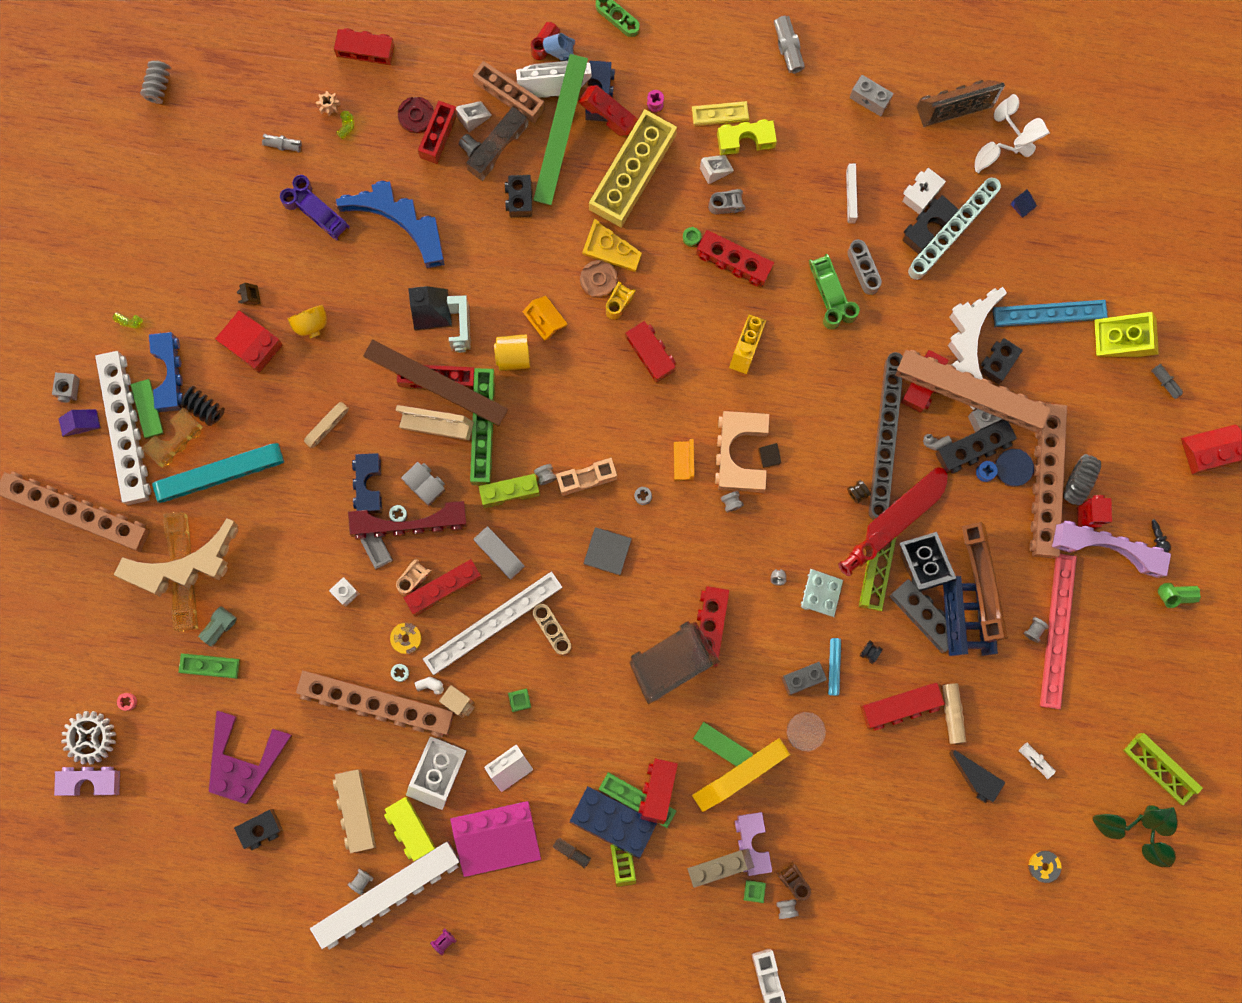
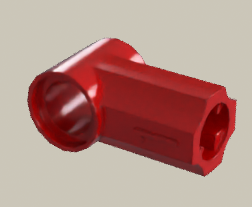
M546 22L538 36L531 41V55L534 59L543 60L546 58L547 52L544 49L543 40L546 37L560 33V29L556 24ZM537 47H542L543 49H542V50H536L535 48H537Z

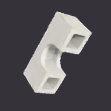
M768 949L753 953L752 958L764 1003H786L773 951Z

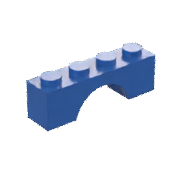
M172 332L149 334L150 353L155 358L163 360L167 367V375L164 382L153 390L154 409L158 412L182 410L181 402L184 396L180 392V386L183 385L182 375L179 374L181 358L177 354V349H180L179 338H176Z

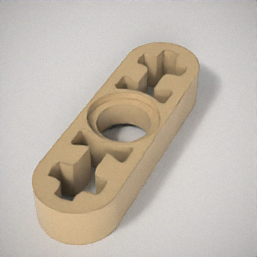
M339 402L306 436L304 442L311 449L314 448L347 414L349 408L343 402Z

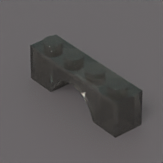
M512 107L466 162L468 171L483 181L494 168L495 162L503 149L512 140L518 139L528 127V118Z

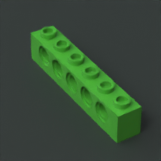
M475 368L474 391L494 401L495 393L494 369ZM473 413L470 482L471 485L482 486L491 484L493 423Z

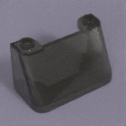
M687 621L679 626L680 630L646 652L641 653L639 651L630 657L632 660L629 664L648 705L656 702L664 695L720 662L696 622L690 624Z

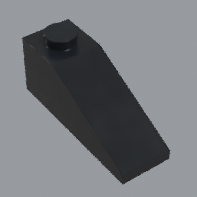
M951 750L950 756L972 792L977 794L976 798L985 804L987 801L994 802L1005 782L956 750Z

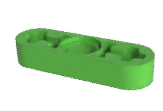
M596 0L597 12L626 36L634 37L639 33L640 25L638 20L614 0ZM601 2H607V7H601ZM615 12H620L623 17L620 20H615L612 15ZM628 25H629V26L635 25V27H634L635 30H633V29L628 30Z

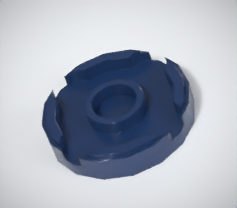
M1020 449L1004 451L995 462L998 469L997 478L1010 487L1024 485L1031 479L1034 472V464L1031 457Z

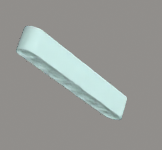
M988 178L914 259L908 270L911 278L918 280L924 277L995 198L1001 188L998 179ZM986 186L993 187L994 191H989ZM975 199L981 200L982 205L976 204ZM962 213H968L971 218H965ZM950 226H956L959 231H953ZM938 239L945 240L947 245H941ZM926 253H932L935 258H928ZM914 266H920L922 272H917Z

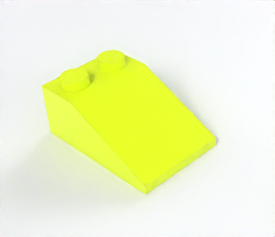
M1153 312L1095 319L1097 357H1142L1159 354L1157 319Z

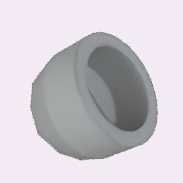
M775 569L771 574V583L774 585H784L786 583L785 571Z

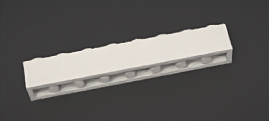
M449 841L317 923L310 930L321 949L325 947L331 949L339 944V938L345 936L347 939L356 933L355 928L362 925L364 928L374 922L372 918L377 914L381 917L391 911L389 909L391 905L396 903L399 906L408 900L406 896L413 892L416 895L424 890L423 885L429 881L432 885L440 880V874L447 871L449 874L459 868L457 864L460 860Z

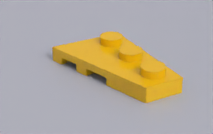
M594 218L582 255L636 272L642 253L625 240L616 236L613 231L601 225Z

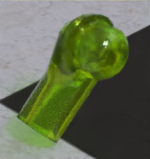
M343 111L340 115L343 126L336 134L341 139L346 137L354 128V117L349 111Z
M118 312L113 315V320L124 327L137 329L143 322L142 318L134 315L132 320Z

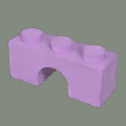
M62 767V771H55L54 796L80 795V787L86 780H90L93 783L94 795H119L120 771H114V767H101V771H94V767H82V771H74V767Z
M762 812L737 816L738 820H735L736 832H740L741 840H738L739 851L748 848L755 867L743 872H747L748 876L772 872L769 852H756L751 845L752 838L756 834L765 832Z

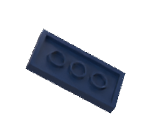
M588 786L569 823L639 859L657 825L655 822L640 819V813Z

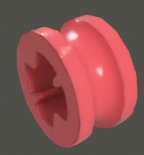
M123 693L117 699L118 707L124 711L134 709L137 704L136 697L131 693ZM124 698H130V699H131V700L129 701V702H131L130 706H129V705H126V706L123 705V703H125V702H123V699H124Z

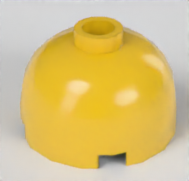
M319 305L305 310L298 315L295 314L287 318L296 334L301 336L309 335V338L320 335L319 331L327 323V316L323 305Z

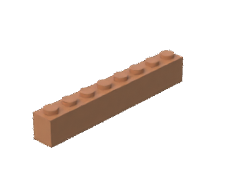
M905 350L895 376L1038 434L1042 430L1051 409L1041 401L1034 402L1029 400L1024 394L1012 393L1006 387H997L992 385V382L989 380L977 379L969 372L962 373L952 365L940 364L938 360L920 356V353L914 350Z

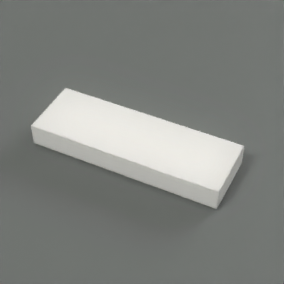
M849 164L846 170L848 222L855 223L857 220L856 164Z

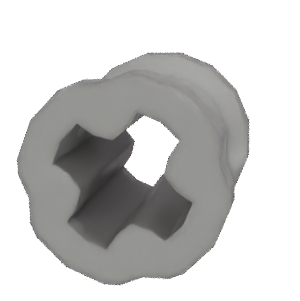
M1034 617L1032 625L1028 631L1024 632V635L1030 640L1039 643L1040 636L1049 626L1044 621Z
M359 868L357 876L352 882L348 883V886L362 895L365 886L374 878Z

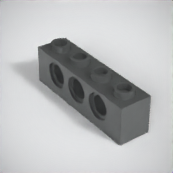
M906 580L889 597L941 653L948 650L946 614L941 609L937 610L933 606V600L928 595L924 596L919 592L913 581ZM910 596H915L917 598V605L914 606L910 604ZM923 610H928L931 613L930 620L923 618ZM937 624H940L944 627L943 634H938L936 632Z

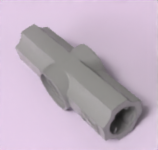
M781 16L774 20L781 55H784L789 73H798L805 68L800 53V41L797 34L794 33L790 17Z

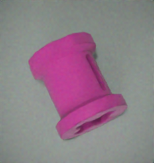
M652 90L647 96V106L651 112L655 113L662 110L664 95L659 90Z

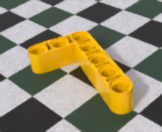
M778 738L719 779L694 793L692 797L701 811L704 812L788 757L790 753L781 739Z

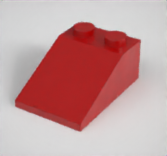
M240 310L215 338L216 341L257 373L263 370L283 346L276 336Z

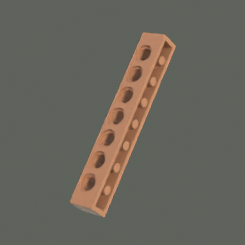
M1046 404L1051 409L1039 434H1035L1036 439H1038V446L1035 447L1034 452L1035 457H1037V465L1035 464L1033 472L1034 476H1036V483L1033 484L1035 502L1032 503L1034 521L1031 522L1033 540L1030 541V551H1032V557L1055 559L1060 556V549L1053 548L1052 544L1056 525L1061 524L1067 405ZM1047 421L1054 423V429L1047 426ZM1046 439L1053 442V447L1047 446ZM1045 458L1052 460V466H1048L1045 463ZM1045 476L1051 479V485H1047L1044 482ZM1043 495L1049 496L1050 504L1043 501ZM1042 514L1049 516V523L1042 520ZM1041 533L1048 535V542L1041 539Z
M13 471L11 474L4 472L0 480V496L138 552L142 551L150 533L149 530L145 529V524L135 521L134 524L127 521L128 518L123 515L117 514L115 517L110 515L111 511L103 507L95 509L92 507L93 504L82 499L80 503L75 501V496L64 493V495L58 494V489L47 485L46 488L40 486L41 483L30 478L29 481L22 479L23 475ZM24 485L23 492L18 494V488ZM41 492L42 497L38 501H36V494ZM59 499V505L53 508V502ZM76 506V513L71 515L70 509ZM91 513H94L95 517L93 521L88 522V516ZM111 520L112 526L109 529H105V523ZM126 527H129V534L127 536H123V530Z
M303 670L296 693L301 695L300 699L311 701L312 698L318 699V704L329 707L333 703L338 705L337 709L349 712L351 708L357 710L356 714L368 717V713L376 715V720L386 722L387 719L394 720V725L405 727L406 724L413 725L412 730L423 733L425 729L431 730V735L443 738V734H449L454 717V712ZM321 684L323 692L316 695L314 688L316 685ZM337 689H340L342 691V697L338 700H335L333 698V692ZM359 694L361 697L360 703L353 705L352 697ZM377 699L380 702V706L377 710H372L370 703ZM395 704L398 706L399 711L396 715L392 716L389 713V708ZM410 710H416L418 714L417 718L413 721H410L407 716ZM429 715L436 717V723L433 726H429L426 723Z

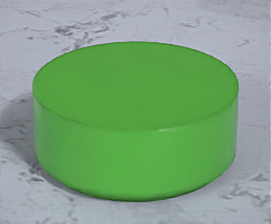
M689 227L684 231L683 242L685 245L695 247L700 243L701 232L697 228Z

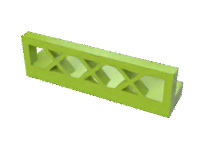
M896 538L891 541L890 548L885 551L883 549L880 550L874 559L867 561L859 607L882 611ZM883 555L887 564L880 570L877 562L878 557ZM879 574L883 579V584L876 589L873 582L874 577ZM874 592L880 599L878 606L869 604L871 594Z
M1145 733L1137 734L1123 750L1180 805H1184L1193 794H1198L1203 789ZM1136 743L1142 747L1143 756H1136L1130 751ZM1147 758H1154L1157 761V770H1151L1147 767ZM1161 772H1169L1172 776V783L1165 784L1162 781ZM1177 785H1183L1188 790V793L1182 799L1176 793Z

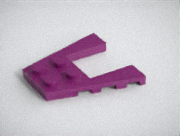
M217 711L209 792L248 804L292 735L272 729L260 765L258 766L224 755L237 717Z

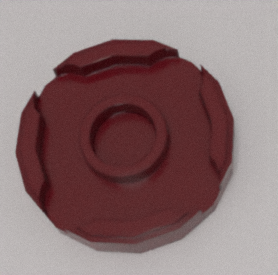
M423 97L407 98L398 108L400 125L410 133L418 134L425 132L434 112L433 106Z

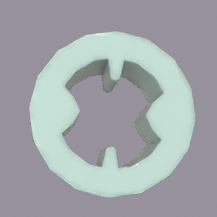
M395 505L390 509L389 516L394 522H404L407 518V511L401 505ZM399 509L402 510L401 513L403 514V516L398 517V519H395L396 516L393 515L394 511L398 512Z
M397 664L392 668L391 676L394 680L403 682L408 678L409 670L405 665ZM397 668L405 670L403 678L395 676Z

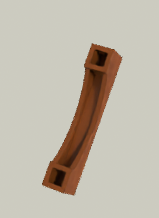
M979 522L962 526L965 545L967 546L977 587L984 641L994 642L1008 639L985 524Z

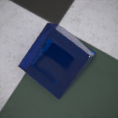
M1028 189L1011 203L1022 218L1037 207Z

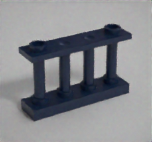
M956 576L957 581L943 584L949 656L967 655L968 649H981L982 656L998 654L997 641H984L976 582L962 583L961 576ZM963 591H976L977 603H964ZM964 610H978L979 622H965ZM966 630H979L980 641H967Z

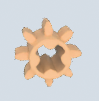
M326 91V94H319L320 101H317L316 105L320 107V113L326 112L328 116L333 112L337 113L336 106H339L340 102L336 100V94L331 95L328 91Z

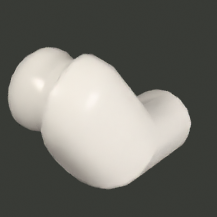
M433 677L415 682L417 691L429 688L436 695L444 691L442 682Z

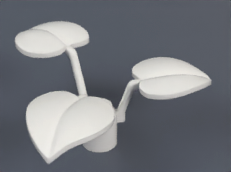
M1015 94L1002 101L994 112V119L1000 122L1006 118L1017 133L1018 137L1014 140L1015 148L1001 143L996 145L994 142L986 144L978 152L975 159V170L978 174L982 169L990 166L997 160L1001 152L1000 148L1011 150L1016 154L1020 152L1024 157H1029L1036 149L1032 142L1050 134L1045 122L1040 118L1029 122L1024 127L1023 133H1020L1009 116L1014 114L1019 107V98Z

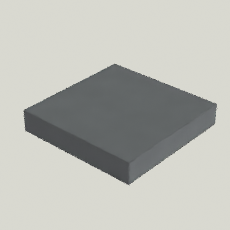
M595 527L583 564L620 576L632 538Z

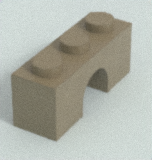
M747 848L687 869L695 888L755 867Z

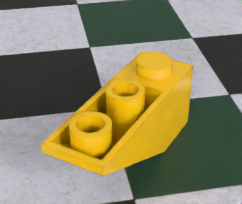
M748 315L729 368L747 374L766 320Z

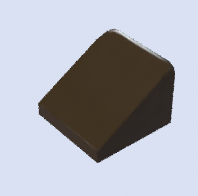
M777 443L758 449L763 468L781 464Z

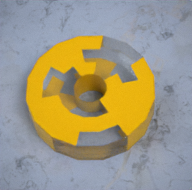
M411 623L399 624L391 632V645L401 654L413 653L421 645V633ZM405 635L409 636L407 642L403 641V636Z

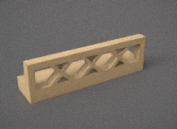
M401 405L396 407V411L402 414L399 428L403 430L463 440L470 439L474 422L465 416Z

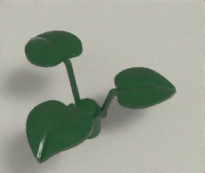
M1149 805L1146 807L1144 814H1139L1138 818L1129 826H1126L1125 819L1117 815L1099 814L1093 816V822L1099 831L1111 839L1124 838L1126 831H1129L1139 821H1142L1145 828L1152 829L1151 844H1144L1142 846L1143 856L1147 861L1156 866L1172 867L1176 860L1175 851L1165 843H1155L1154 838L1155 830L1162 836H1171L1176 832L1178 819L1174 807L1159 809L1154 805Z

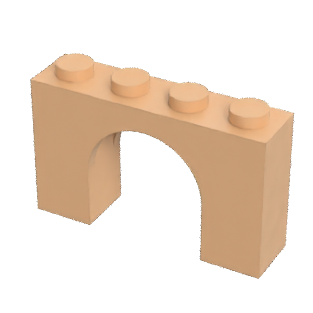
M723 411L722 417H719L718 428H722L721 435H718L717 447L721 448L720 454L716 456V465H719V473L715 475V484H718V490L764 493L766 488V470L740 468L732 461L729 454V446L736 438L744 435L767 437L769 414Z

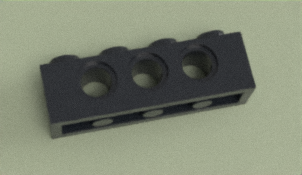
M1003 419L939 449L935 454L946 473L951 471L954 474L962 470L961 466L967 463L971 466L979 462L978 458L984 455L988 458L996 454L995 450L1001 447L1005 450L1013 446L1012 442L1017 437L1009 421ZM990 436H995L998 439V443H992ZM974 443L980 445V452L973 449ZM957 451L963 453V460H960L956 457Z

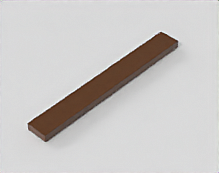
M373 339L363 355L364 358L497 426L501 425L508 412V408Z

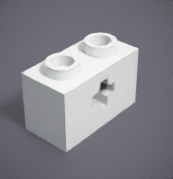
M929 168L925 172L921 171L915 178L917 182L913 186L909 185L903 193L905 195L903 202L918 214L924 211L946 182Z

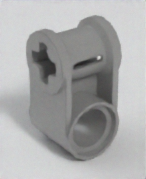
M735 189L714 193L708 204L709 211L713 214L744 211L746 208L742 201L743 191ZM720 201L722 206H716L713 202Z

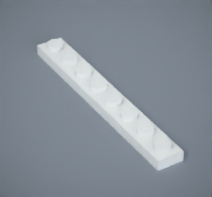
M551 571L423 658L424 662L433 675L437 674L563 587Z

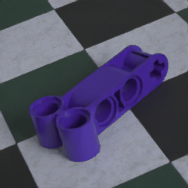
M297 175L292 182L294 188H286L280 193V200L283 206L288 210H294L298 207L327 234L338 241V237L346 228L349 229L350 226L311 192V183L305 175ZM306 183L304 188H298L299 184ZM289 196L294 197V199L291 202L285 201L286 198Z

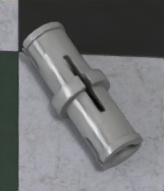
M263 135V138H265L262 139L263 146L276 147L282 151L287 149L300 152L301 150L299 148L302 146L301 140L288 139L282 135L280 137Z

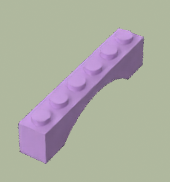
M1064 521V523L1056 525L1052 544L1053 548L1073 552L1086 546L1106 547L1128 558L1142 574L1156 578L1167 576L1171 554L1164 552L1163 548L1146 547V543L1129 542V539L1126 537H1112V534L1109 532H1095L1092 527H1078L1075 522Z

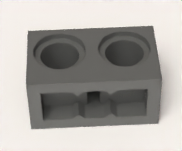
M820 662L781 677L788 695L827 680Z

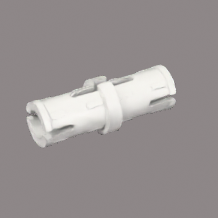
M1028 742L1019 749V752L1031 762L1030 765L1033 768L1036 767L1046 779H1049L1056 772L1044 760V756L1042 754L1039 755Z

